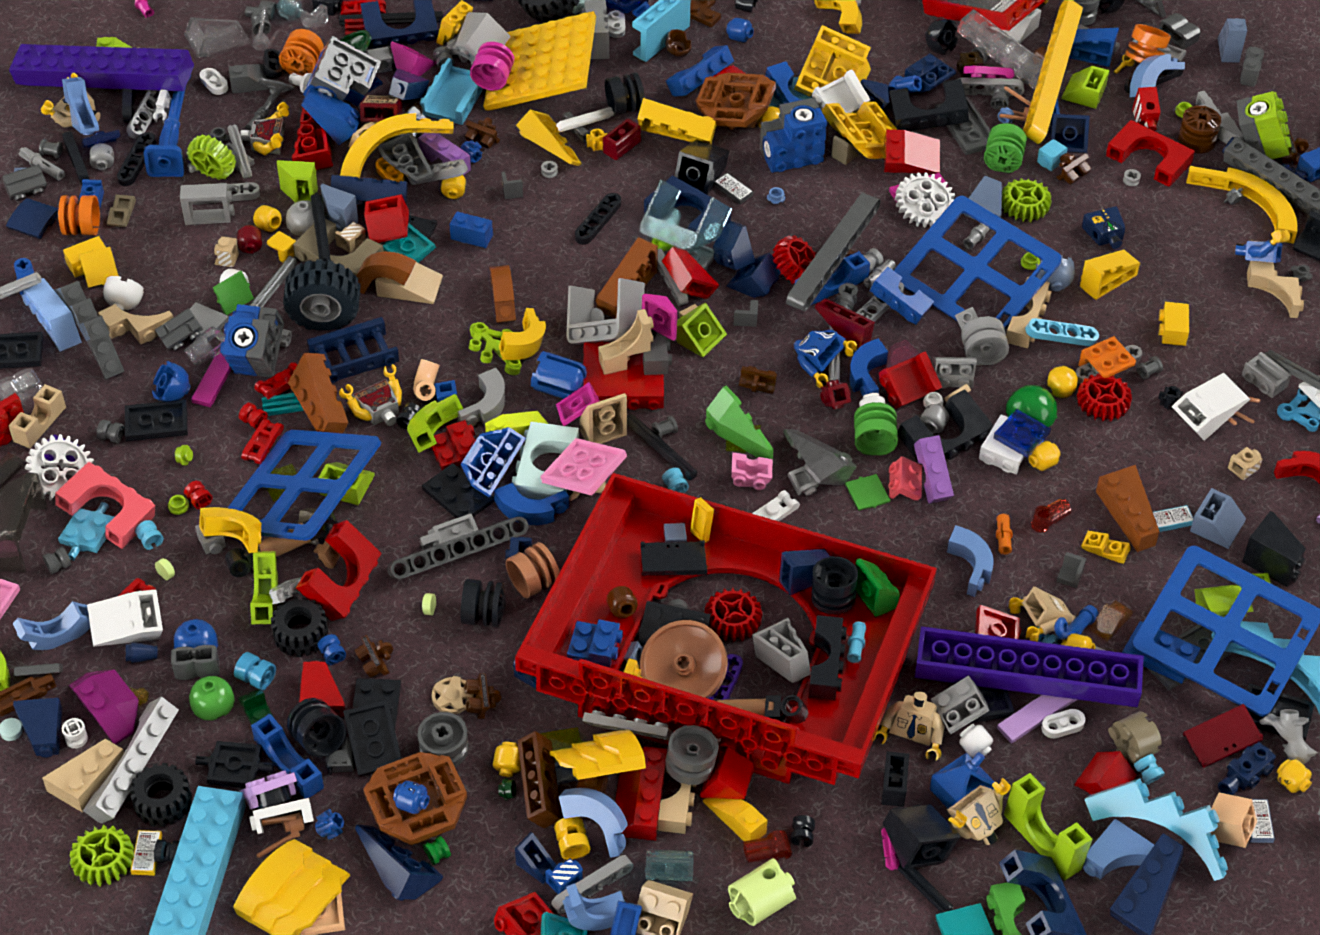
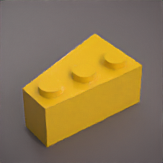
M1125 250L1086 260L1081 275L1080 287L1097 300L1137 276L1140 262Z

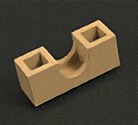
M46 384L33 397L34 409L31 415L20 412L9 424L13 442L27 448H31L66 408L62 391Z

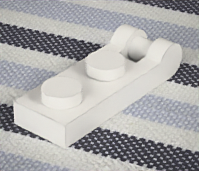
M783 490L776 498L752 514L780 521L797 510L800 503L796 499H791L790 494ZM783 503L787 505L784 508L781 506Z

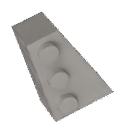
M789 618L752 635L756 657L790 682L800 681L811 674L808 652L801 639L797 637L796 630L792 628Z

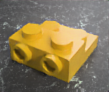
M461 0L442 19L436 43L443 45L446 41H450L455 34L458 35L467 13L472 12L473 7Z

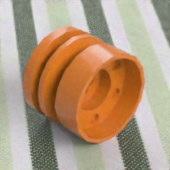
M1136 24L1131 36L1138 42H1129L1128 46L1130 48L1126 49L1125 55L1139 63L1154 55H1164L1158 48H1167L1171 35L1155 27Z
M306 29L292 31L279 56V63L282 68L289 74L296 73L304 76L306 73H313L314 67L319 60L318 58L324 49L321 38L314 32Z
M67 195L61 196L58 220L62 235H70V232L72 235H77L79 228L82 235L98 234L99 228H93V226H99L100 209L97 196L82 195L80 202H78L75 195H72L70 198Z

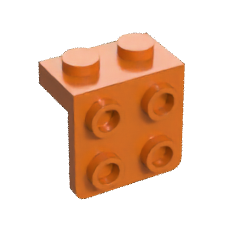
M1114 336L1083 349L1079 360V366L1090 362L1104 378L1115 375L1136 364L1135 358Z

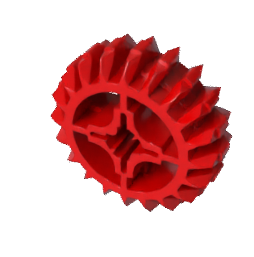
M789 235L777 242L778 244L775 245L772 256L775 258L773 262L777 264L776 269H779L781 275L783 274L786 280L789 279L793 284L796 279L801 277L817 252H814L812 246L810 247L807 241L804 242L801 237L797 238L795 235Z
M1097 373L1096 376L1090 375L1089 378H1084V381L1078 388L1077 400L1082 412L1087 411V417L1093 414L1094 420L1101 417L1102 422L1105 418H1108L1111 422L1113 418L1119 420L1121 415L1124 416L1128 409H1130L1132 394L1131 388H1128L1126 382L1122 383L1121 378L1116 379L1114 375L1104 378Z
M733 587L731 591H727L724 588L722 593L716 591L714 597L710 596L704 611L711 614L709 627L719 637L724 635L725 641L728 637H732L733 642H735L736 637L743 641L745 635L751 638L752 632L756 633L762 623L763 612L760 602H757L756 596L751 597L750 591L743 593L742 588L739 591H735ZM743 609H746L749 612L750 616H748ZM717 612L721 614V617H723V620H722L721 618H719V616L717 615Z

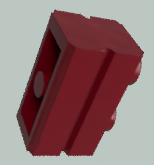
M626 119L622 124L618 125L603 137L604 154L614 160L622 157L641 142V126L630 119Z

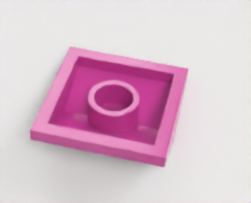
M643 294L642 309L646 310L648 317H652L653 328L651 329L675 341L677 335L676 308L667 296Z
M589 382L556 404L563 426L581 416L588 405L600 402Z

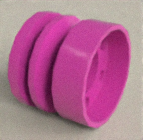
M494 41L483 43L479 47L470 69V76L473 82L479 87L490 91L502 89L506 85L514 64L512 51L502 43Z

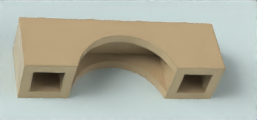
M1045 282L1027 303L1026 307L1029 309V313L1023 316L1012 317L1006 334L1009 344L1028 348L1030 342L1034 343L1035 338L1028 336L1025 327L1031 319H1042L1040 315L1044 316L1047 307L1045 302L1049 303L1052 291H1048L1049 282Z
M680 783L681 787L675 795L661 800L658 831L686 833V826H691L692 812H688L689 806L694 807L695 793H691V789L696 787V785Z

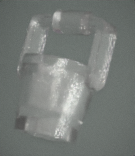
M214 326L208 328L197 336L196 340L184 350L186 356L195 366L221 353V343L213 349L207 341V338L214 334L220 342H224L225 335L221 330H217Z

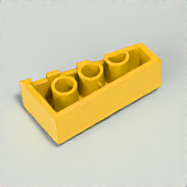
M645 98L642 100L637 118L642 131L688 142L699 140L712 144L716 129V121L711 117H702Z

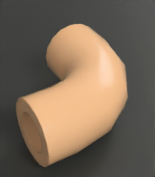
M424 359L420 360L413 391L419 400L427 401L435 395L434 382L440 365Z

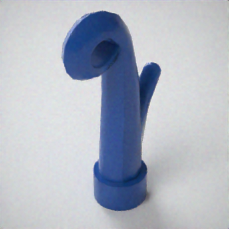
M1092 605L1085 606L1069 625L1064 617L1058 618L1054 626L1055 634L1062 640H1066L1072 633L1081 635L1088 625H1091L1098 619V610Z

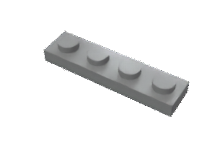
M593 710L592 713L584 712L582 720L589 726L615 731L629 729L636 735L668 741L673 733L668 728L669 725L655 722V725L647 724L648 721L639 718L629 721L626 720L627 717L618 714L608 717L606 713Z

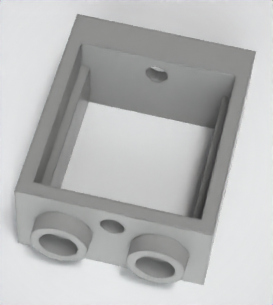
M227 183L181 185L180 202L185 225L231 223V216L235 215L234 204H230L232 202V192L228 191ZM222 200L224 208L193 210L192 202Z

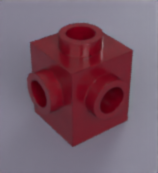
M838 379L827 381V385L821 386L820 398L822 403H825V406L839 409L843 408L844 404L851 402V392L847 382H839Z

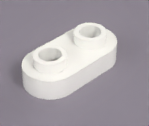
M614 10L607 15L609 35L613 38H620L625 35V15L618 10Z
M205 68L200 72L201 83L213 94L221 95L228 91L227 80L217 70Z
M1069 709L1048 715L1043 719L1041 730L1049 738H1059L1079 732L1084 727L1085 715L1077 709ZM1070 721H1075L1077 724H1071Z

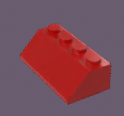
M642 747L646 768L620 772L615 803L622 810L628 826L621 834H624L627 838L656 841L660 803L666 774L665 758L667 749Z

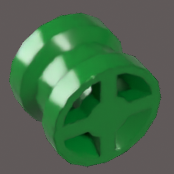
M441 836L435 838L434 842L423 845L424 851L433 865L438 864L440 859H447L451 856L450 849Z

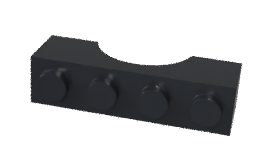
M817 615L814 646L823 650L827 654L828 659L819 665L811 667L808 698L835 700L836 692H841L842 678H838V674L843 673L844 661H839V658L844 657L845 644H841V640H846L847 627H842L843 618Z

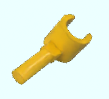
M1124 54L1122 56L1123 62L1114 72L1117 74L1123 67L1133 66L1135 60L1129 59Z

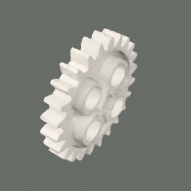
M919 172L916 177L911 174L909 178L905 177L904 181L900 182L896 190V207H900L898 212L905 213L903 218L909 217V223L916 221L917 227L920 223L923 224L924 228H926L927 224L932 226L954 201L955 194L951 193L952 187L946 188L948 182L941 183V177L936 180L935 174H932L931 177H928L927 172H925L924 176H921Z
M60 434L58 439L55 440L53 435H51L49 442L42 438L41 444L36 442L35 449H30L29 454L31 456L26 458V461L30 464L25 465V469L29 470L26 478H32L29 485H37L34 490L35 492L43 491L41 497L50 494L49 500H52L55 493L68 481L65 477L66 475L74 476L88 462L93 463L94 459H87L90 451L83 452L85 445L77 446L78 439L72 443L70 442V436L63 440ZM44 455H52L54 457V461L46 460ZM72 455L75 461L69 462L65 456ZM57 465H60L63 471H59V467H57ZM44 475H52L54 477V481L46 480Z

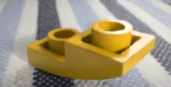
M1094 531L1087 532L1081 545L1082 549L1123 564L1131 549L1130 543L1109 540L1108 534Z

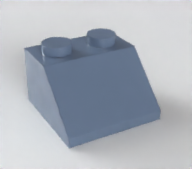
M321 184L320 188L326 219L336 223V228L339 232L348 227L352 222L357 224L358 214L355 195Z

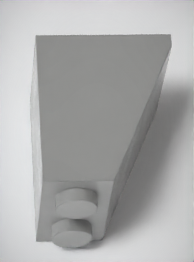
M468 12L455 47L459 50V54L467 58L472 65L477 51L483 43L494 41L505 45L510 35L488 13Z

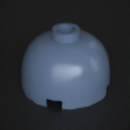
M1061 255V264L1046 281L1050 283L1049 290L1060 291L1072 283L1075 267L1074 261L1068 257L1067 260ZM1041 270L1037 278L1041 279L1046 272Z

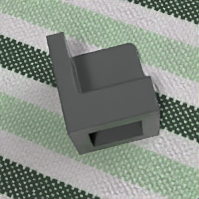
M501 172L504 198L523 197L522 180L507 181L505 172Z
M758 300L750 301V310L734 311V326L757 327Z
M1066 552L1056 582L1077 588L1083 575L1087 558Z

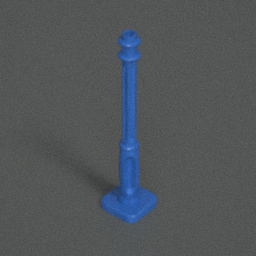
M185 90L173 91L168 118L164 121L159 145H148L144 150L146 172L150 177H182L184 175L182 150L177 144L180 128L179 117Z

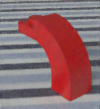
M1294 451L1291 459L1277 461L1274 470L1276 479L1307 476L1320 483V454L1311 451Z

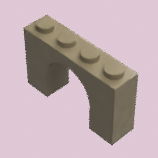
M325 219L328 244H330L336 238L335 232H337L336 223ZM314 224L293 244L295 257L299 261L306 262L312 260L313 262L319 259ZM366 238L354 252L344 256L330 255V258L335 264L340 263L344 265L345 269L349 268L356 276L363 261L369 255L383 252V245Z

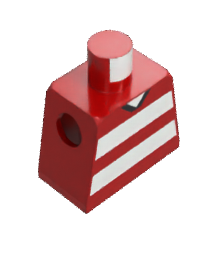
M1138 88L1132 107L1137 123L1153 131L1157 130L1156 126L1160 116L1157 88Z

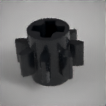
M1166 386L1164 391L1159 393V405H1163L1167 410L1173 409L1172 405L1182 397L1183 391H1180L1175 386Z

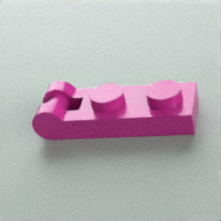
M964 66V74H971V78H982V75H985V78L1012 79L1014 77V70L1011 68Z

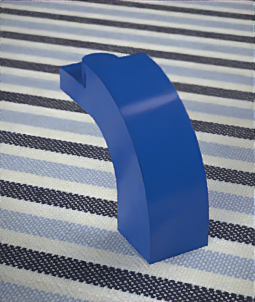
M879 338L862 345L854 353L851 360L850 385L854 392L860 390L862 396L870 393L879 394L878 386L869 375L872 369L887 364L888 351Z
M513 483L494 490L495 503L500 511L508 518L522 517L528 522V525H543L554 522V514H561L569 508V495L565 490L540 500L524 497Z

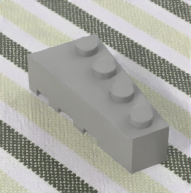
M606 0L585 1V8H581V14L594 11L596 15L591 59H609V26Z

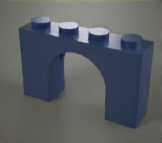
M413 0L415 21L403 29L391 28L383 22L378 1L360 3L364 30L368 31L371 35L369 48H381L382 46L390 45L392 41L399 44H414L421 40L433 41L438 37L432 0Z
M673 175L644 199V212L657 220H660L671 209L678 206H692L701 211V214L688 225V238L702 245H705L721 230L724 221H731V208Z
M1014 850L999 862L1007 883L1030 888L1042 899L1048 911L1042 910L1026 922L1030 935H1087L1051 857Z

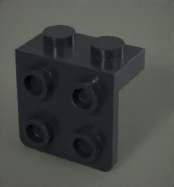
M1311 211L1305 228L1295 242L1293 250L1320 261V214Z

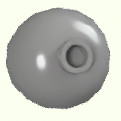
M302 200L295 202L286 213L287 228L292 234L302 236L314 224L311 201Z

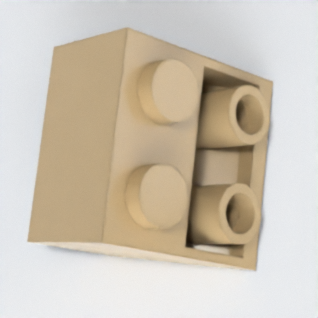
M648 880L641 888L637 904L642 906L636 933L641 935H680L689 912L693 893Z

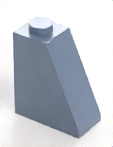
M1227 18L1217 38L1221 62H1240L1247 34L1245 19Z
M984 176L969 199L1001 218L1002 182Z

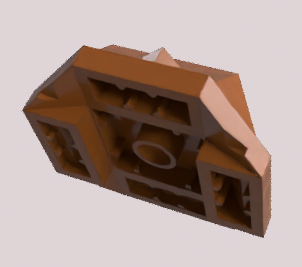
M725 73L716 77H706L696 104L703 116L711 117L716 121V126H727L731 130L735 127L754 128L761 115L768 110L776 89V83L765 75Z
M419 752L377 768L369 783L363 789L380 831L410 845L455 829L467 799L466 789L450 756H437L425 752ZM404 781H413L427 788V795L430 797L429 804L426 809H422L418 814H411L398 809L393 800V794L397 785L402 784Z

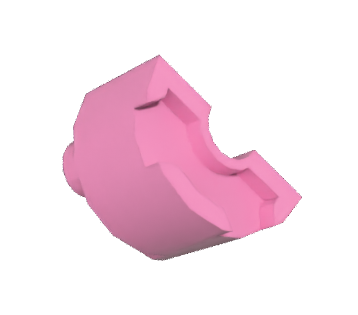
M732 452L731 477L733 484L737 487H754L756 490L765 489L766 484L772 479L773 459L758 457L755 460H751L745 454Z

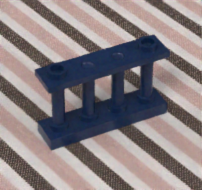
M382 317L307 339L309 353L325 354L326 361L324 364L331 371L332 375L329 377L331 383L399 362L397 346L389 349L383 338V335H386V330ZM374 338L381 351L369 354L364 341ZM356 344L362 357L351 360L345 347ZM338 350L343 363L332 366L326 353Z

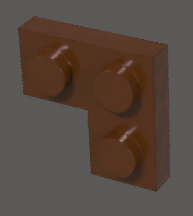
M693 0L690 3V18L712 28L721 19L720 13L710 9L716 3V0Z

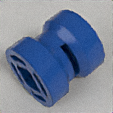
M336 635L324 636L317 644L320 652L324 654V660L328 665L341 662L346 657V652L340 646V641Z

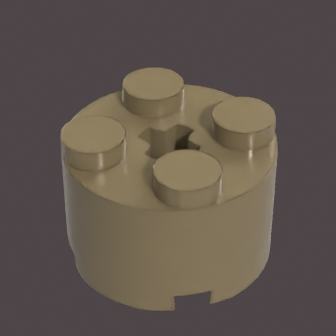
M1142 711L1135 712L1115 722L1108 729L1109 735L1117 747L1116 751H1121L1125 759L1133 764L1149 754L1154 755L1160 751L1158 746L1162 745L1157 726L1153 721L1149 722L1145 718L1148 715Z

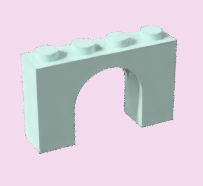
M530 422L529 430L525 429L524 437L526 438L524 441L525 445H522L520 448L521 461L517 460V476H513L512 483L521 495L532 499H544L564 490L567 492V489L542 483L540 476L544 471L537 469L532 463L538 456L545 453L561 454L575 438L579 439V428Z

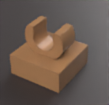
M326 541L323 545L318 544L313 551L318 553V559L323 562L325 567L331 569L334 568L341 556Z

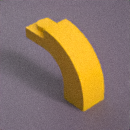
M813 0L817 8L835 9L842 12L839 25L843 33L860 34L862 15L855 0Z
M526 308L522 320L524 331L503 332L499 344L502 360L526 359L533 356L539 350L546 324L545 321H539L534 308Z
M200 508L199 528L204 536L234 537L243 542L249 553H258V544H261L262 523L256 517L246 512L229 508Z

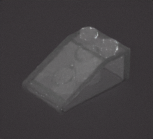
M191 17L184 33L198 57H213L251 44V41L237 20Z

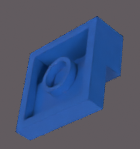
M598 620L596 625L577 621L567 657L577 661L583 659L610 668L612 660L617 659L619 648L616 645L621 643L623 637L620 623Z

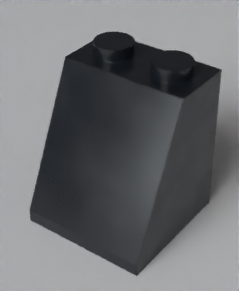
M695 140L679 151L674 177L708 195L714 186V181L720 177L727 165L730 150Z
M1270 511L1250 536L1242 563L1260 573H1268L1269 578L1288 587L1291 581L1295 583L1301 574L1299 570L1306 560L1303 557L1306 548L1276 514Z
M931 804L914 805L906 808L895 807L890 809L883 821L885 830L903 869L944 863L960 839L959 833Z

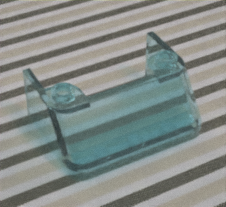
M660 179L640 224V231L648 237L689 252L717 240L732 208L711 197L696 232L680 227L678 224L681 219V213L678 209L674 208V205L681 190Z

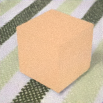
M1218 793L1211 809H1215L1217 812L1219 823H1217L1218 827L1215 831L1211 832V835H1215L1220 843L1246 848L1257 824L1252 799Z

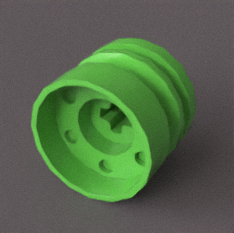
M1004 123L994 126L990 130L984 153L985 164L990 169L999 172L1012 173L1018 170L1022 165L1027 141L1025 132L1014 124Z
M881 402L864 404L854 413L855 446L858 451L865 455H887L894 451L898 443L896 429L897 414L894 408Z

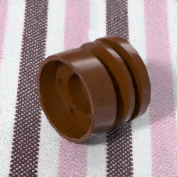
M1197 105L1188 108L1182 117L1178 142L1194 150V153L1210 152L1217 143L1222 123L1221 116L1217 111L1207 106Z

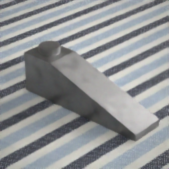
M784 429L783 433L790 445L799 451L797 454L798 458L804 459L806 462L804 465L806 471L818 484L844 485L857 468L852 462L851 456L847 453L841 452L798 430Z

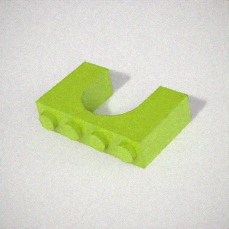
M1029 773L1012 784L1003 815L1040 855L1052 858L1060 877L1065 881L1082 870L1093 839L1077 822L1060 832L1058 836L1052 832L1045 822L1041 811V802L1045 788Z

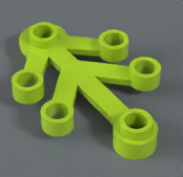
M482 322L473 323L470 326V333L473 339L470 340L469 349L475 352L479 351L482 344L480 340H484L486 346L484 351L481 352L480 360L483 363H491L493 357L492 350L501 357L499 349L501 340L493 339L492 337L501 339L503 332L512 331L503 329L500 332L489 329ZM503 360L506 363V373L510 375H518L522 366L520 360Z

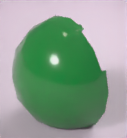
M1026 385L1012 393L1006 403V413L1009 418L1016 421H1030L1035 424L1036 428L1047 429L1057 418V403L1052 394L1045 388L1037 385Z

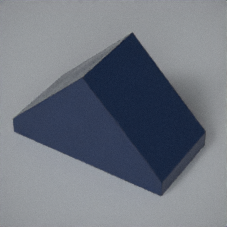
M865 79L861 80L860 83L870 98L869 102H877L884 112L889 103L888 84Z
M530 832L515 847L516 865L544 884L546 882L545 871L548 869L553 871L557 865L533 832Z

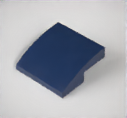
M26 198L13 212L6 227L41 239L48 225L52 226L55 222L59 208Z

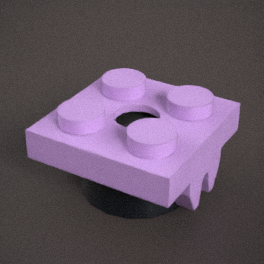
M286 770L266 776L268 781L261 778L245 784L246 788L239 791L243 792L244 799H246L250 809L257 808L259 810L290 800V796L296 794L294 782L297 780L294 772L287 774Z

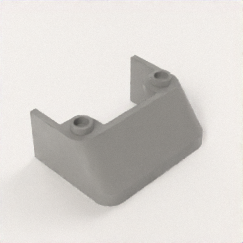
M619 278L617 318L604 320V314L601 309L594 308L595 290L568 286L566 332L568 342L579 345L584 344V342L613 341L623 336L633 325L637 311L642 310V295L644 294L645 283Z

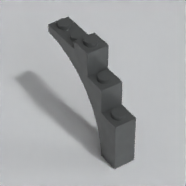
M79 281L55 289L54 291L72 312L74 321L87 341L104 378L107 379L124 372L103 316L97 315L91 298L86 299Z

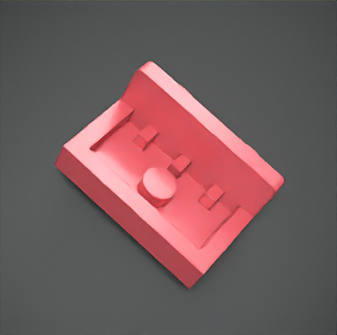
M901 456L889 467V498L894 499L899 494L918 501L922 497V465Z

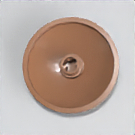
M692 620L675 621L658 629L646 642L640 657L641 677L708 699L720 688L726 676L728 666L727 652L719 636L707 625Z

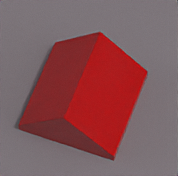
M727 747L717 756L713 775L704 782L700 797L745 799L755 768L754 763Z
M1121 751L1097 752L1074 785L1092 795L1133 781L1137 774Z

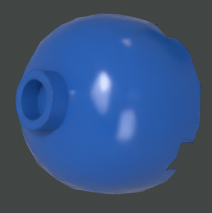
M167 361V365L162 364L153 381V384L156 385V391L152 390L153 397L162 402L182 399L190 390L187 371L170 361Z
M191 619L185 621L177 628L174 634V649L178 647L195 648L201 645H214L216 648L218 647L215 630L212 625L204 620Z

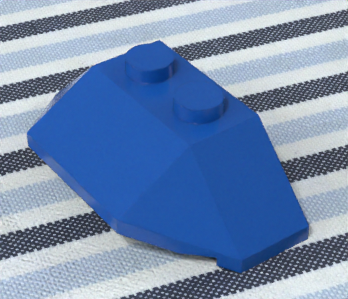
M510 427L480 434L461 463L471 486L490 497L526 438Z

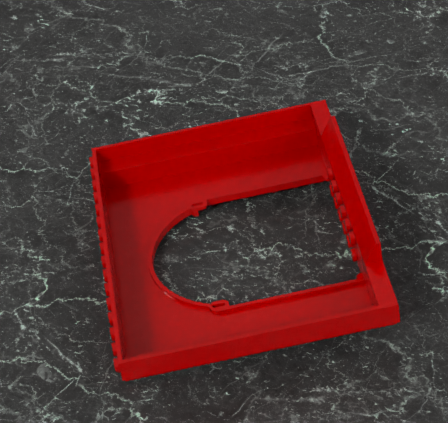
M612 473L515 656V670L535 676L536 691L578 704V717L583 718L584 712L592 713L593 710L606 713L608 717L618 714L627 717L626 720L629 721L639 718L648 721L647 724L655 725V722L669 725L668 728L673 732L678 728L688 725L703 727L713 733L717 739L719 746L718 755L729 747L754 763L753 773L790 784L793 772L835 785L839 773L859 779L935 583L937 568L703 499L714 509L709 541L705 542L707 574L734 573L747 575L767 581L789 594L779 581L782 553L785 551L825 549L830 556L848 559L855 566L857 559H863L876 564L882 572L886 573L890 583L899 590L900 598L896 609L878 617L872 614L858 594H856L854 607L848 612L839 615L826 614L814 607L811 601L812 587L790 595L803 608L812 624L813 631L809 637V644L815 647L817 615L843 618L842 627H847L846 640H841V644H845L844 657H840L839 661H844L843 673L838 674V678H842L841 692H836L835 700L808 698L810 674L804 677L797 694L808 708L806 720L799 724L792 723L788 719L786 723L619 671L631 642H633L642 624L646 601H653V598L664 599L667 597L668 589L690 578L701 576H642L640 543L665 542L663 527L664 524L685 523L687 542H699L700 540L690 532L694 502L698 499L697 497ZM626 586L637 598V609L635 613L627 618L614 616L607 605V595L615 587ZM598 620L620 623L623 637L621 643L616 645L619 648L617 659L612 660L610 668L583 659L577 661L567 657L577 621L596 625ZM855 622H863L866 625L864 636L866 643L862 649L861 661L851 663L847 660L849 651L848 639L852 634L853 624ZM819 648L816 649L810 663V672L812 666L819 665L828 659L827 654ZM798 706L793 707L790 713L797 711ZM636 735L665 745H668L669 742L668 740Z

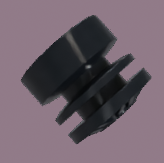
M636 72L631 73L630 76L628 74L623 75L622 81L618 76L606 78L604 81L606 101L608 107L612 108L614 112L613 116L626 113L627 106L631 112L636 111V108L640 110L645 94L641 79Z
M833 556L823 558L813 567L811 601L814 607L821 612L833 615L846 613L854 607L858 581V570L855 564L848 559Z
M466 579L461 599V623L477 625L480 616H483V624L488 627L492 617V626L499 628L506 607L504 582H498L494 591L493 581H489L486 590H483L481 580Z
M308 698L297 703L287 718L289 734L310 755L315 757H324L334 753L342 745L346 737L344 720L323 700L318 698Z

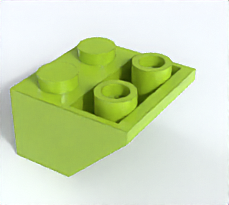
M1090 66L1072 74L1062 95V100L1096 109L1106 88L1109 70Z
M277 160L280 189L294 202L302 200L311 201V195L318 192L315 162Z
M338 462L328 463L318 478L337 480L349 465ZM362 470L340 501L359 505L375 473ZM320 493V495L322 496L328 495L326 493Z
M1235 584L1194 589L1196 604L1221 617H1225L1239 595L1241 587ZM1252 604L1247 612H1253Z

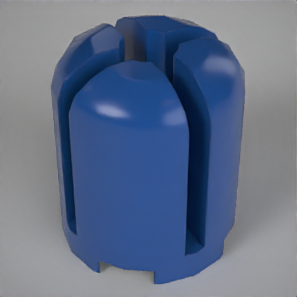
M545 351L539 355L537 361H540L537 366L536 373L533 372L531 378V387H534L533 389L564 399L583 386V378L585 379L587 376V370L583 363Z

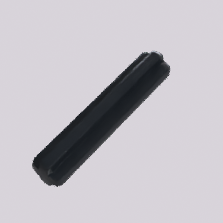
M901 864L898 866V871L941 913L953 910V905L915 868L903 869Z

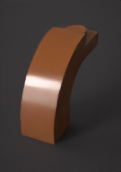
M386 251L369 255L363 261L356 275L359 277L360 293L365 294L370 282L381 277L389 278L405 285L416 260L399 253Z
M510 266L489 267L496 323L516 321Z

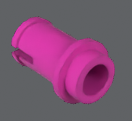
M135 0V7L143 13L145 18L154 15V10L149 6L148 0Z

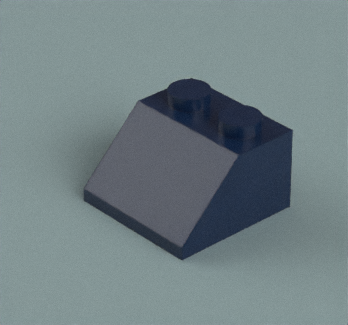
M1052 114L1049 127L1050 141L1054 139L1066 146L1067 152L1087 153L1090 116Z
M729 220L724 221L713 245L715 261L734 270L754 263L755 258L746 226Z
M769 252L756 257L754 263L740 268L726 286L753 298L758 296L764 297L770 292L772 284L779 280L781 271L776 269L777 264L773 262L774 257Z

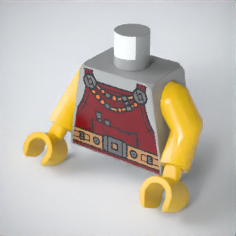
M282 102L277 106V111L271 117L253 121L251 130H241L240 136L242 141H250L251 150L262 155L269 153L280 155L285 134L282 116L287 117L289 115V106Z
M391 365L393 373H388L386 366L383 371L390 381L384 379L351 395L353 387L349 384L345 386L349 394L345 393L342 388L340 389V397L348 400L346 403L356 418L370 421L374 425L382 421L388 426L396 423L397 417L395 415L399 414L398 407L401 405L402 391L398 379H395L394 376L396 373L395 365Z

